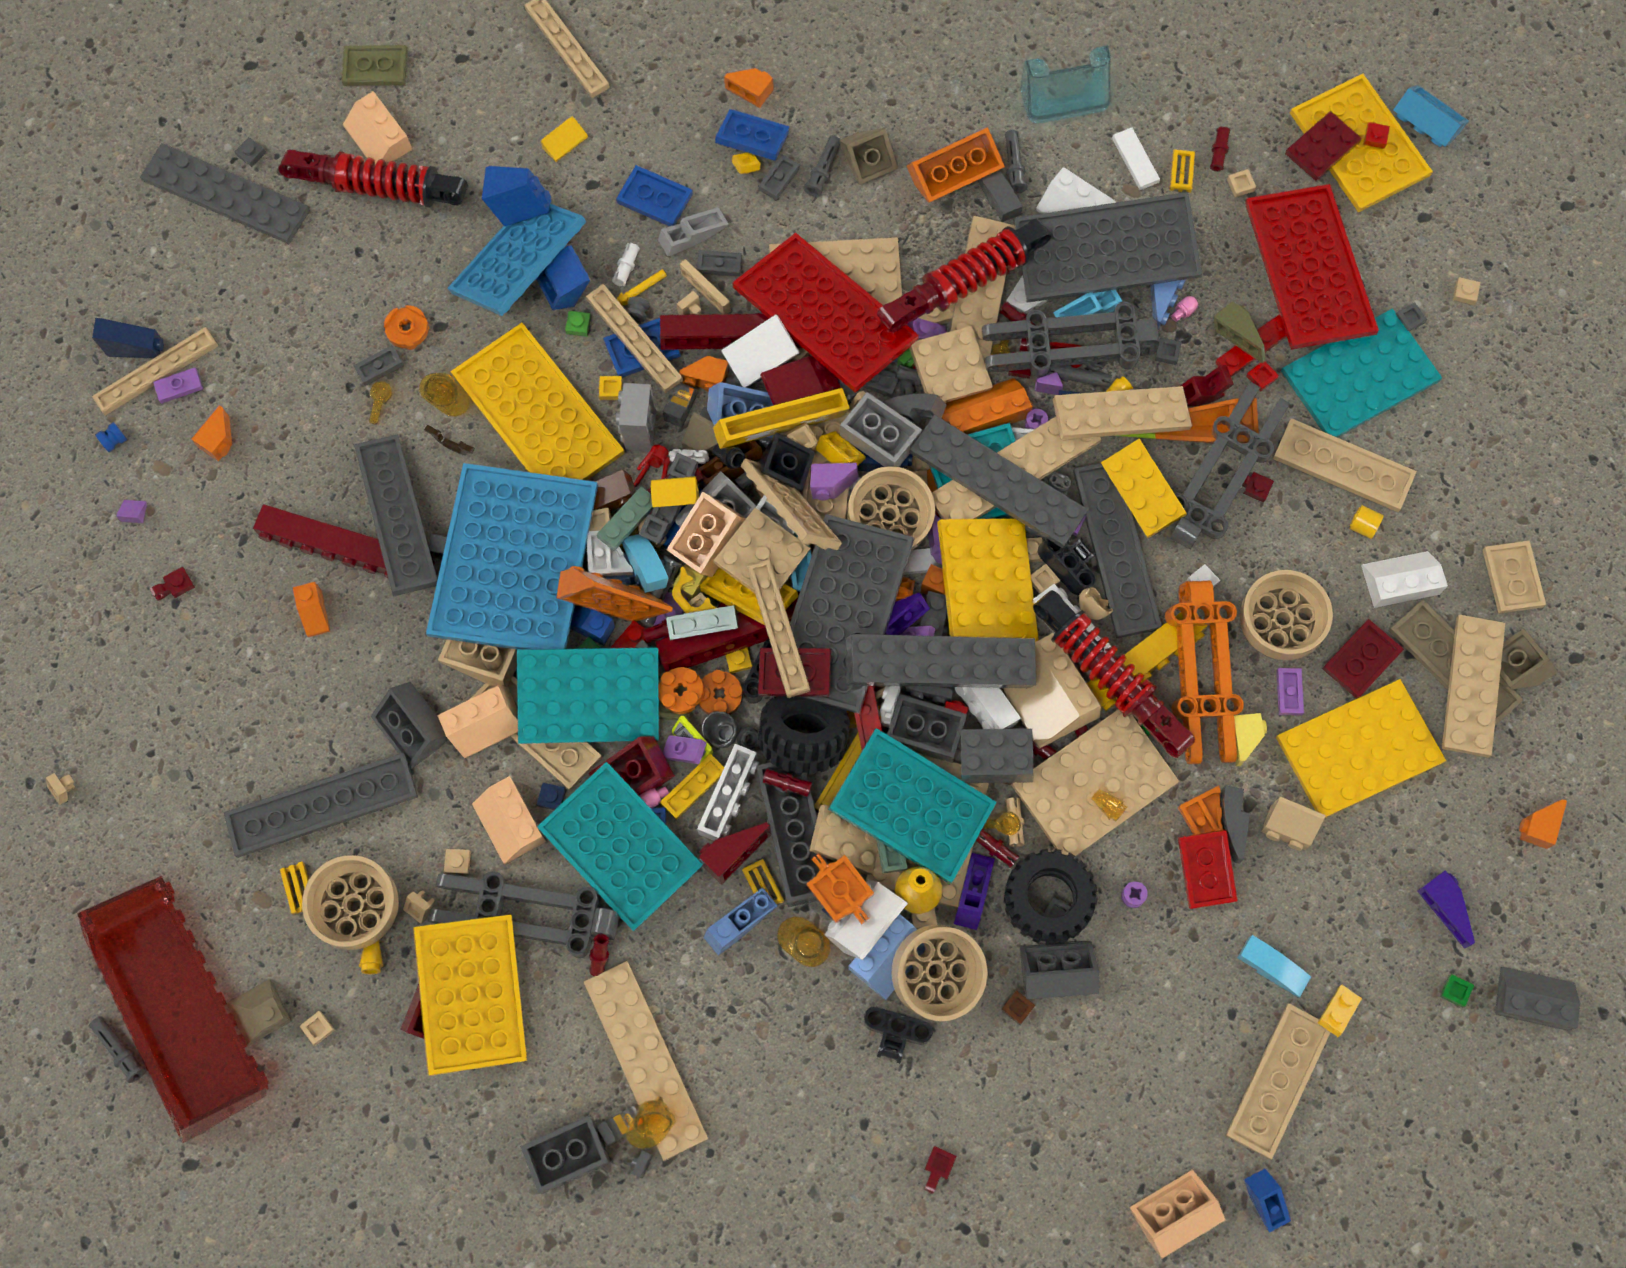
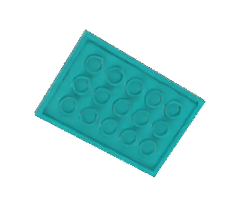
M1393 308L1375 317L1379 329L1377 335L1327 343L1282 368V374L1323 432L1338 438L1441 381L1442 376L1412 334L1407 331L1399 320Z
M658 647L517 649L518 744L634 741L642 736H654L656 740H659Z
M875 728L828 810L917 865L931 870L940 879L951 884L997 802Z
M605 762L537 826L633 931L645 922L703 866L698 858L608 762Z

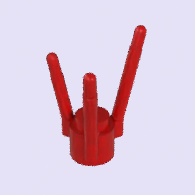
M657 444L652 446L650 452L637 467L638 471L641 469L642 471L634 482L635 487L638 486L650 466L654 468L663 466L661 479L667 476L668 466L671 461L668 457L669 451L665 447Z

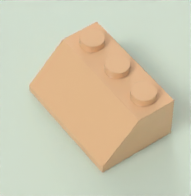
M374 91L355 102L343 126L364 155L375 160V165L379 159H384L387 166L389 161H395L412 150L407 135Z
M702 492L667 548V551L698 573L713 577L718 569V566L713 563L714 559L746 518L724 503Z
M497 685L437 715L446 737L464 758L472 756L518 733V711L507 686Z
M510 776L490 786L472 803L504 865L546 842Z
M1193 1170L1130 1207L1148 1241L1161 1258L1166 1257L1225 1221L1218 1200Z

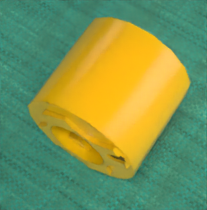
M1361 505L1357 509L1349 529L1372 539L1384 515Z

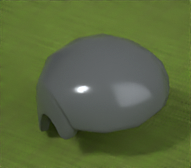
M723 711L710 713L702 723V736L717 748L729 747L739 735L737 721Z

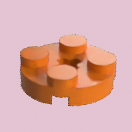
M406 305V308L400 309L397 307L390 311L385 318V333L394 346L413 350L425 340L429 324L424 313L419 308L411 305ZM408 323H410L411 328L407 331H403V328L401 326L403 324L408 325Z
M685 667L674 668L669 672L663 673L658 685L659 700L665 708L675 714L692 712L696 709L695 707L699 702H702L705 694V687L701 678L694 670ZM683 685L684 688H687V691H684L683 695L679 696L678 692L675 691L679 686Z
M715 670L702 678L705 694L702 702H699V706L706 714L709 715L714 711H723L731 715L738 710L742 703L743 692L739 680L734 675L722 670ZM717 689L725 690V697L723 699L721 697L718 699L714 698Z

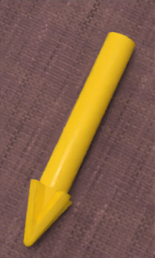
M661 269L623 294L621 292L617 297V301L622 306L628 305L630 297H636L665 278L667 276L666 273Z

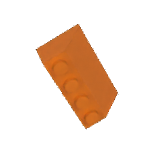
M987 127L920 158L906 167L914 185L929 203L1005 166Z
M1015 378L992 385L993 388L991 390L946 402V408L941 419L968 435L1007 423L1013 424L1024 420L1028 412L1032 411V405L1025 388Z

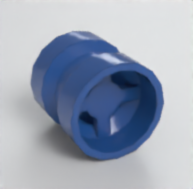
M114 422L108 425L106 431H99L95 434L108 452L114 450L116 444H122L127 441L125 435Z

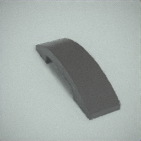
M677 452L668 471V479L694 477L698 461ZM682 505L654 507L651 515L648 514L639 535L660 544L673 525Z

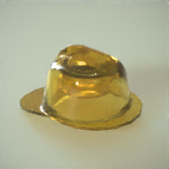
M432 373L426 375L419 384L421 396L438 410L448 416L455 417L467 411L469 407L467 392L449 374Z
M791 917L781 923L777 938L779 945L784 951L807 967L819 966L826 961L830 954V944L822 931L802 917Z
M658 1096L655 1100L645 1101L639 1106L636 1117L626 1132L627 1140L631 1145L637 1148L656 1146L674 1126L675 1116L663 1102L662 1097Z

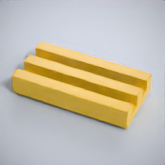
M1174 149L1169 191L1178 189V192L1187 190L1188 193H1191L1195 159L1194 151ZM1178 155H1180L1179 183H1175ZM1186 156H1189L1187 184H1183Z
M763 859L742 869L753 894L758 890L749 874L751 870H753L761 888L771 897L757 867L761 866L777 897L773 901L776 904L784 902Z
M304 862L280 869L291 914L293 915L303 912V895L296 871L300 870L305 888L309 878ZM288 873H291L298 903L300 906L298 908L296 906Z

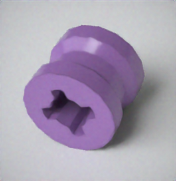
M1033 409L1028 412L1025 429H1036L1048 421L1046 412L1041 409Z
M1140 882L1129 883L1121 893L1123 903L1130 908L1140 907L1148 896L1146 887Z

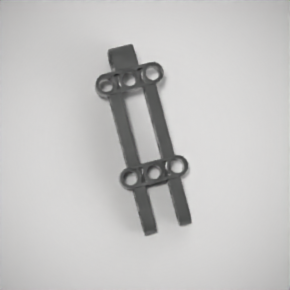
M1125 301L1117 304L1115 311L1109 313L1046 318L1042 311L1032 310L1028 313L1026 320L991 323L982 327V337L985 341L1026 338L1028 352L996 354L986 357L985 364L988 372L1030 369L1031 374L1038 378L1046 376L1050 367L1118 361L1121 368L1133 369L1140 355L1146 356L1156 353L1160 344L1157 321L1153 319L1136 320L1134 306ZM1125 312L1129 317L1123 318L1119 313ZM1033 320H1037L1041 324L1038 326H1034L1030 322ZM1114 330L1115 344L1050 349L1048 336ZM1128 333L1131 335V338H1124L1121 334ZM1040 341L1043 343V345L1038 347L1035 346L1033 342ZM1124 354H1132L1134 358L1127 359L1125 358ZM1040 361L1046 366L1041 368L1036 366L1035 363Z
M1252 382L1248 384L1229 417L1221 416L1215 420L1212 427V435L1216 439L1184 494L1175 493L1177 499L1182 502L1187 515L1179 519L1171 539L1190 550L1200 533L1212 539H1220L1225 535L1228 529V522L1224 515L1254 464L1256 462L1264 463L1268 461L1273 454L1274 445L1269 439L1290 403L1280 398L1259 434L1245 427L1240 422L1260 389V386ZM1224 424L1228 427L1229 431L1221 433L1217 430V426ZM1237 436H1246L1248 438V443H1239L1237 441ZM1227 445L1245 455V458L1212 511L1194 501ZM1257 447H1266L1268 449V454H1259L1257 452ZM1200 512L1203 515V519L1195 521L1192 519L1191 513ZM1220 523L1223 531L1214 532L1211 524Z
M496 871L488 872L482 880L438 874L436 887L477 894L479 898L475 915L430 909L428 922L441 924L501 916L504 900L508 899L573 910L569 931L512 922L514 937L566 945L567 950L576 958H583L589 954L592 939L598 934H605L609 937V940H615L619 915L616 911L599 908L600 898L592 887L584 886L577 891L576 895L509 885L505 878ZM493 879H500V885L496 889H490V882ZM591 893L594 895L591 903H582V898L585 894ZM488 902H495L494 910L486 913L484 910L485 905ZM581 917H588L589 923L586 927L580 928L577 926V922ZM576 941H584V948L581 951H573V944Z

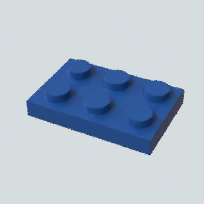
M729 109L715 137V143L775 161L789 134V126Z
M635 165L617 196L616 202L671 227L676 225L692 197L693 191L690 188Z
M660 318L639 325L668 361L680 357L679 350H661ZM616 334L603 338L618 376L625 377L645 370Z

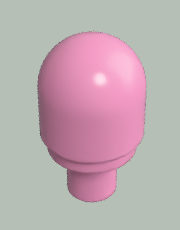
M1192 296L1184 297L1175 307L1176 311L1171 315V318L1177 322L1179 319L1193 314L1198 308L1196 298Z
M666 787L657 791L653 788L639 796L650 808H654L659 805L661 799L667 796L669 792Z

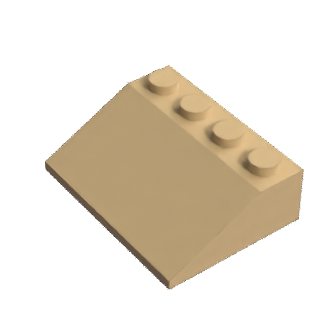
M1054 633L1035 642L1036 685L1030 688H1001L1021 717L1020 720L1025 728L1032 729L1033 740L1039 749L1100 718L1101 705L1069 656L1063 652V647L1061 648L1051 641Z
M447 639L438 662L491 686L508 687L517 667V649Z

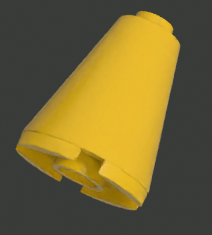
M914 866L906 869L899 875L895 884V894L908 903L904 909L910 913L923 914L929 912L938 905L942 897L943 888L940 878L925 867Z

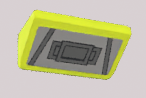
M685 716L679 717L672 729L674 736L701 739L707 742ZM706 743L700 763L708 755L711 754L713 756V749L708 743Z

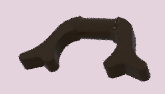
M429 425L424 429L444 447L458 454L466 456L467 453L472 454L475 450L474 447L462 441L457 444L445 438L440 430Z

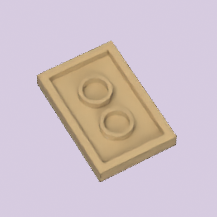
M1530 541L1486 546L1482 549L1498 614L1546 606Z
M820 806L809 851L816 854L820 853L821 856L835 862L845 855L858 872L865 875L872 874L878 851L876 839L829 811V806Z

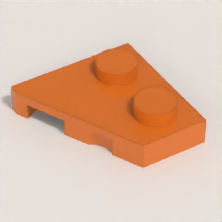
M1219 786L1178 806L1193 835L1223 830Z

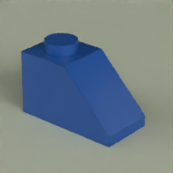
M575 606L570 629L587 638L590 637L593 641L605 646L615 628L613 619L598 611Z
M1266 1168L1244 1179L1249 1197L1269 1232L1291 1221L1281 1187Z

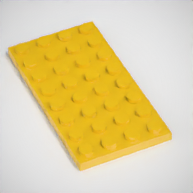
M520 323L450 371L527 472L587 481L625 454L621 445L523 323Z

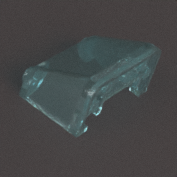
M1108 45L1094 48L1089 54L1090 64L1049 72L1047 63L1041 59L1024 61L1020 91L1028 119L1033 123H1045L1105 111L1110 103L1111 57Z

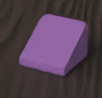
M1055 372L1037 378L1034 389L1036 392L1058 395L1059 390L1063 389V385L1058 373Z
M124 500L116 517L121 522L143 523L147 502Z

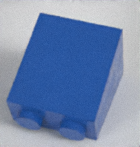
M487 166L485 169L482 200L504 227L549 213L552 201L551 195L548 190L544 189L538 177L534 176L529 168Z

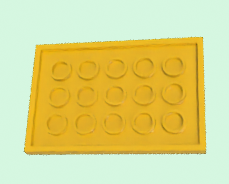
M1364 74L1358 75L1292 108L1290 111V115L1304 134L1331 111L1362 138L1356 147L1329 170L1358 212L1430 177L1433 173ZM1368 122L1390 126L1385 149L1363 145Z
M940 519L937 525L950 637L1035 638V642L1038 641L1036 614L1033 610L1034 603L1032 602L1034 597L1025 524L1017 519Z
M1401 679L1276 736L1315 811L1326 815L1325 818L1446 762L1445 757Z
M512 915L413 927L428 1075L527 1061Z

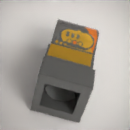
M682 382L679 383L674 395L663 410L664 421L682 428L695 401L697 388Z
M636 1104L621 1114H617L597 1125V1128L607 1146L610 1147L643 1126L647 1120L639 1105Z

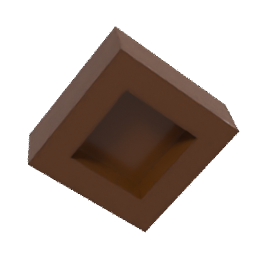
M1016 990L1001 1011L1021 1025L1036 1005Z

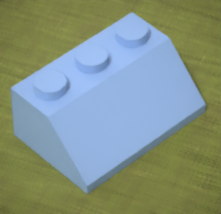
M899 914L863 960L855 958L849 965V970L883 999L887 1000L895 990L891 973L895 953L903 940L917 930L916 927ZM923 943L917 947V954L919 956L925 951ZM909 965V966L906 968V970H905V974H906V975H907V974L909 973V971L913 968L912 965Z

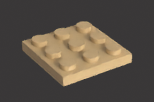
M972 326L918 340L909 348L925 394L938 395L946 403L993 388Z
M754 508L714 559L713 563L755 593L747 566L770 560L780 590L811 548L757 508Z

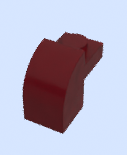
M1220 365L1206 376H1192L1180 386H1183L1187 406H1201L1224 397V392L1232 387L1234 383L1227 366Z

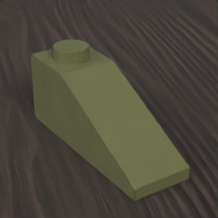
M1232 301L1213 316L1215 332L1261 363L1265 361L1264 344L1245 307L1239 306Z

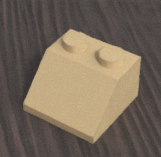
M1280 796L1270 806L1261 832L1265 833L1266 837L1273 841L1282 840L1289 843L1288 846L1298 851L1306 850L1311 846L1326 815Z

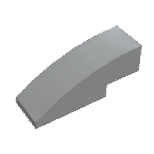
M717 207L682 218L680 224L661 229L658 241L667 256H671L707 240L726 228L728 222Z

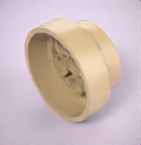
M881 467L864 475L853 488L847 505V520L914 537L911 550L919 546L925 539L935 517V503L927 484L915 473L900 467ZM883 492L886 495V499H877L875 493ZM905 496L908 503H899L897 497ZM868 508L872 515L869 517L863 516L860 510ZM890 512L894 519L891 521L885 520L883 513ZM905 517H913L916 520V524L909 525L906 523Z
M1278 570L1259 578L1247 592L1240 608V624L1246 639L1260 653L1278 660H1295L1312 653L1327 636L1333 620L1331 601L1324 588L1310 576L1293 570ZM1282 597L1289 598L1292 604H1286ZM1260 602L1268 603L1270 609L1263 608ZM1299 613L1307 615L1308 621L1302 620L1299 617ZM1276 618H1283L1286 621V625L1279 624ZM1254 623H1261L1264 626V630L1257 629ZM1293 634H1299L1303 641H1296ZM1271 639L1279 640L1281 646L1273 645Z
M355 855L337 857L320 866L306 884L302 899L303 915L310 930L327 944L345 950L365 948L380 940L393 925L399 905L398 891L391 876L374 861ZM362 878H367V885L359 889L358 882ZM344 885V892L341 895H335L337 886ZM378 894H383V902L379 905H375V897ZM355 901H360V908L352 912L351 905ZM337 907V915L329 919V910ZM371 917H376V925L372 928H368V920ZM348 924H353L354 929L352 933L345 935L344 928Z
M929 925L912 932L898 947L892 963V982L901 1002L912 1012L934 1021H949L968 1013L980 1000L987 982V964L977 942L965 932L944 925ZM946 942L948 950L942 955L940 947ZM923 943L925 951L919 956L917 954V947ZM958 963L960 970L956 975H953L952 967ZM935 964L937 971L933 976H930L929 968ZM909 965H912L914 968L913 974L907 977L905 970ZM944 985H947L949 989L946 996L942 997L941 988ZM921 986H924L925 994L919 998L917 991Z

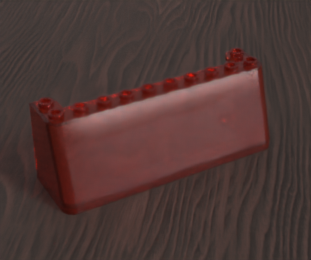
M160 876L77 913L88 948L181 1142L185 1143L264 1098L266 1090L269 1089L267 1085L269 1082L263 1070L258 1072V1065L253 1055H247L244 1049L248 1047L242 1033L237 1035L234 1028L237 1026L236 1020L232 1013L227 1014L224 1005H227L221 991L216 992L213 986L216 984V980L212 972H206L203 966L206 963L201 950L196 951L193 946L196 940L190 929L186 931L183 925L186 920L181 909L176 910L173 902L176 901L173 887L169 881L165 883L163 877Z

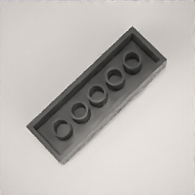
M771 762L757 765V774L788 908L818 901L807 887V883L815 878L820 871L812 861V858L816 857L817 854L809 851L817 821L811 791L808 797L791 791L784 792L781 788L762 783L767 768L786 775L790 773L792 777L808 781L807 774H795L794 771L786 772L782 770V767H776Z

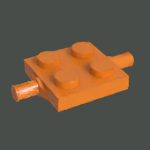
M820 853L816 857L814 856L812 861L820 871L815 878L807 883V887L833 921L837 923L845 916L851 914L855 915L861 925L868 921L869 917L861 907L866 900L874 895V892L849 859L844 855L836 862L827 864Z

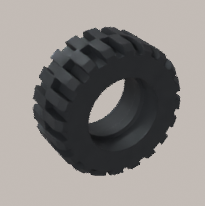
M774 696L761 711L758 734L759 748L767 760L771 759V763L774 766H780L786 772L794 771L795 774L800 775L802 773L812 775L816 774L817 771L825 772L829 767L833 768L845 755L850 729L848 713L846 710L797 696L787 698V696ZM794 729H806L815 733H800L794 731Z
M1042 849L1037 854L1032 852L1024 860L1021 859L1016 864V867L1012 869L1008 877L1004 893L1006 914L1010 916L1013 927H1018L1021 930L1020 934L1025 938L1026 936L1033 938V942L1039 943L1044 941L1046 945H1053L1054 942L1061 944L1067 942L1070 938L1074 939L1086 928L1094 914L1098 900L1096 898L1097 885L1092 881L1094 876L1091 871H1086V864L1082 860L1077 862L1074 859L1075 855L1071 853L1064 855L1061 854L1062 850L1055 849L1054 852ZM1052 876L1068 885L1073 895V902L1070 910L1065 915L1058 918H1048L1038 914L1031 907L1028 901V890L1037 878Z

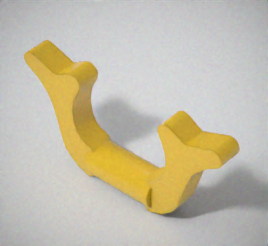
M681 567L680 579L672 590L673 599L685 613H692L717 608L711 604L710 598H706L704 603L696 608L688 603L681 594V588L685 584L691 583L693 578L686 574L684 567Z

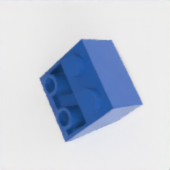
M572 245L562 249L536 279L552 310L575 307L590 282L588 273L583 268Z

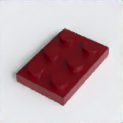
M1330 111L1286 150L1285 155L1317 181L1356 147L1362 138Z
M1368 619L1322 669L1358 699L1404 649Z
M760 648L759 696H787L772 648ZM797 648L810 688V692L797 696L830 697L831 649Z

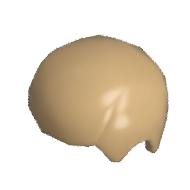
M1086 588L1081 592L1079 606L1090 619L1100 620L1113 612L1112 608L1107 609L1108 600L1102 599L1096 588Z

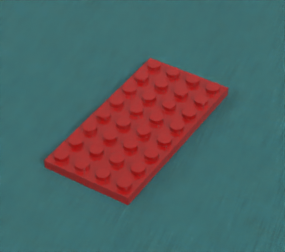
M1330 184L1246 198L1245 205L1291 350L1377 335L1379 329Z
M794 233L732 282L733 288L767 318L770 319L774 315H778L790 337L854 392L862 388L919 339V335L907 325L891 333L877 316L879 309L883 305L797 233Z

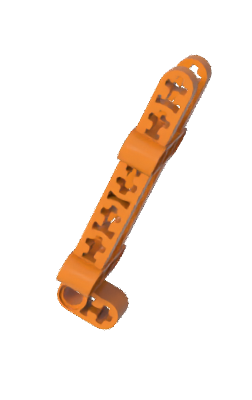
M1210 580L1186 581L1179 586L1178 597L1180 603L1171 606L1165 612L1166 622L1176 627L1181 698L1176 699L1172 703L1171 710L1174 716L1183 719V726L1195 738V742L1185 751L1187 764H1201L1203 753L1200 718L1212 717L1217 718L1220 760L1222 763H1234L1237 758L1234 715L1242 712L1244 702L1240 696L1232 693L1227 623L1235 619L1237 609L1231 602H1214L1213 584ZM1220 608L1226 610V619L1221 617L1219 613ZM1175 609L1182 613L1181 620L1175 618ZM1197 609L1203 610L1205 614L1204 619H1200L1197 616ZM1210 625L1215 695H1198L1193 626ZM1205 700L1211 704L1210 712L1204 709ZM1227 700L1233 702V711L1228 710L1226 706ZM1182 702H1186L1189 706L1187 713L1181 710Z

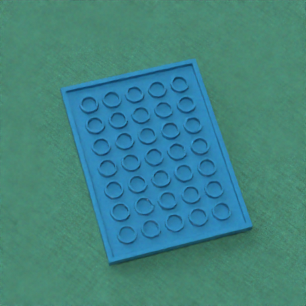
M463 463L426 635L428 637L510 649H566L575 604L556 598L560 572L570 569L571 566L582 567L598 483Z

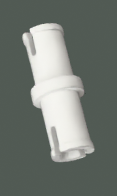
M627 243L622 258L617 262L618 268L612 279L613 283L617 286L622 287L626 285L629 273L635 267L634 261L640 250L636 244Z

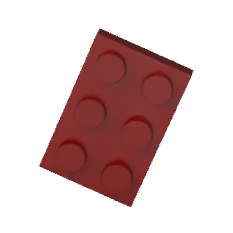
M1219 830L1178 837L1189 908L1194 909L1237 902L1227 831Z

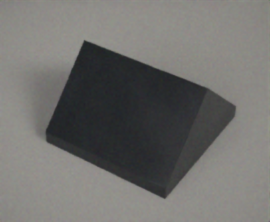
M776 432L759 459L761 473L801 492L815 452Z

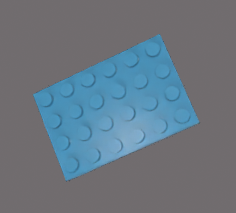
M550 204L549 213L505 227L503 226L447 289L455 296L503 316L513 303L524 294L530 284L538 278L546 266L553 261L555 256L566 247L572 237L580 231L586 220L582 215Z

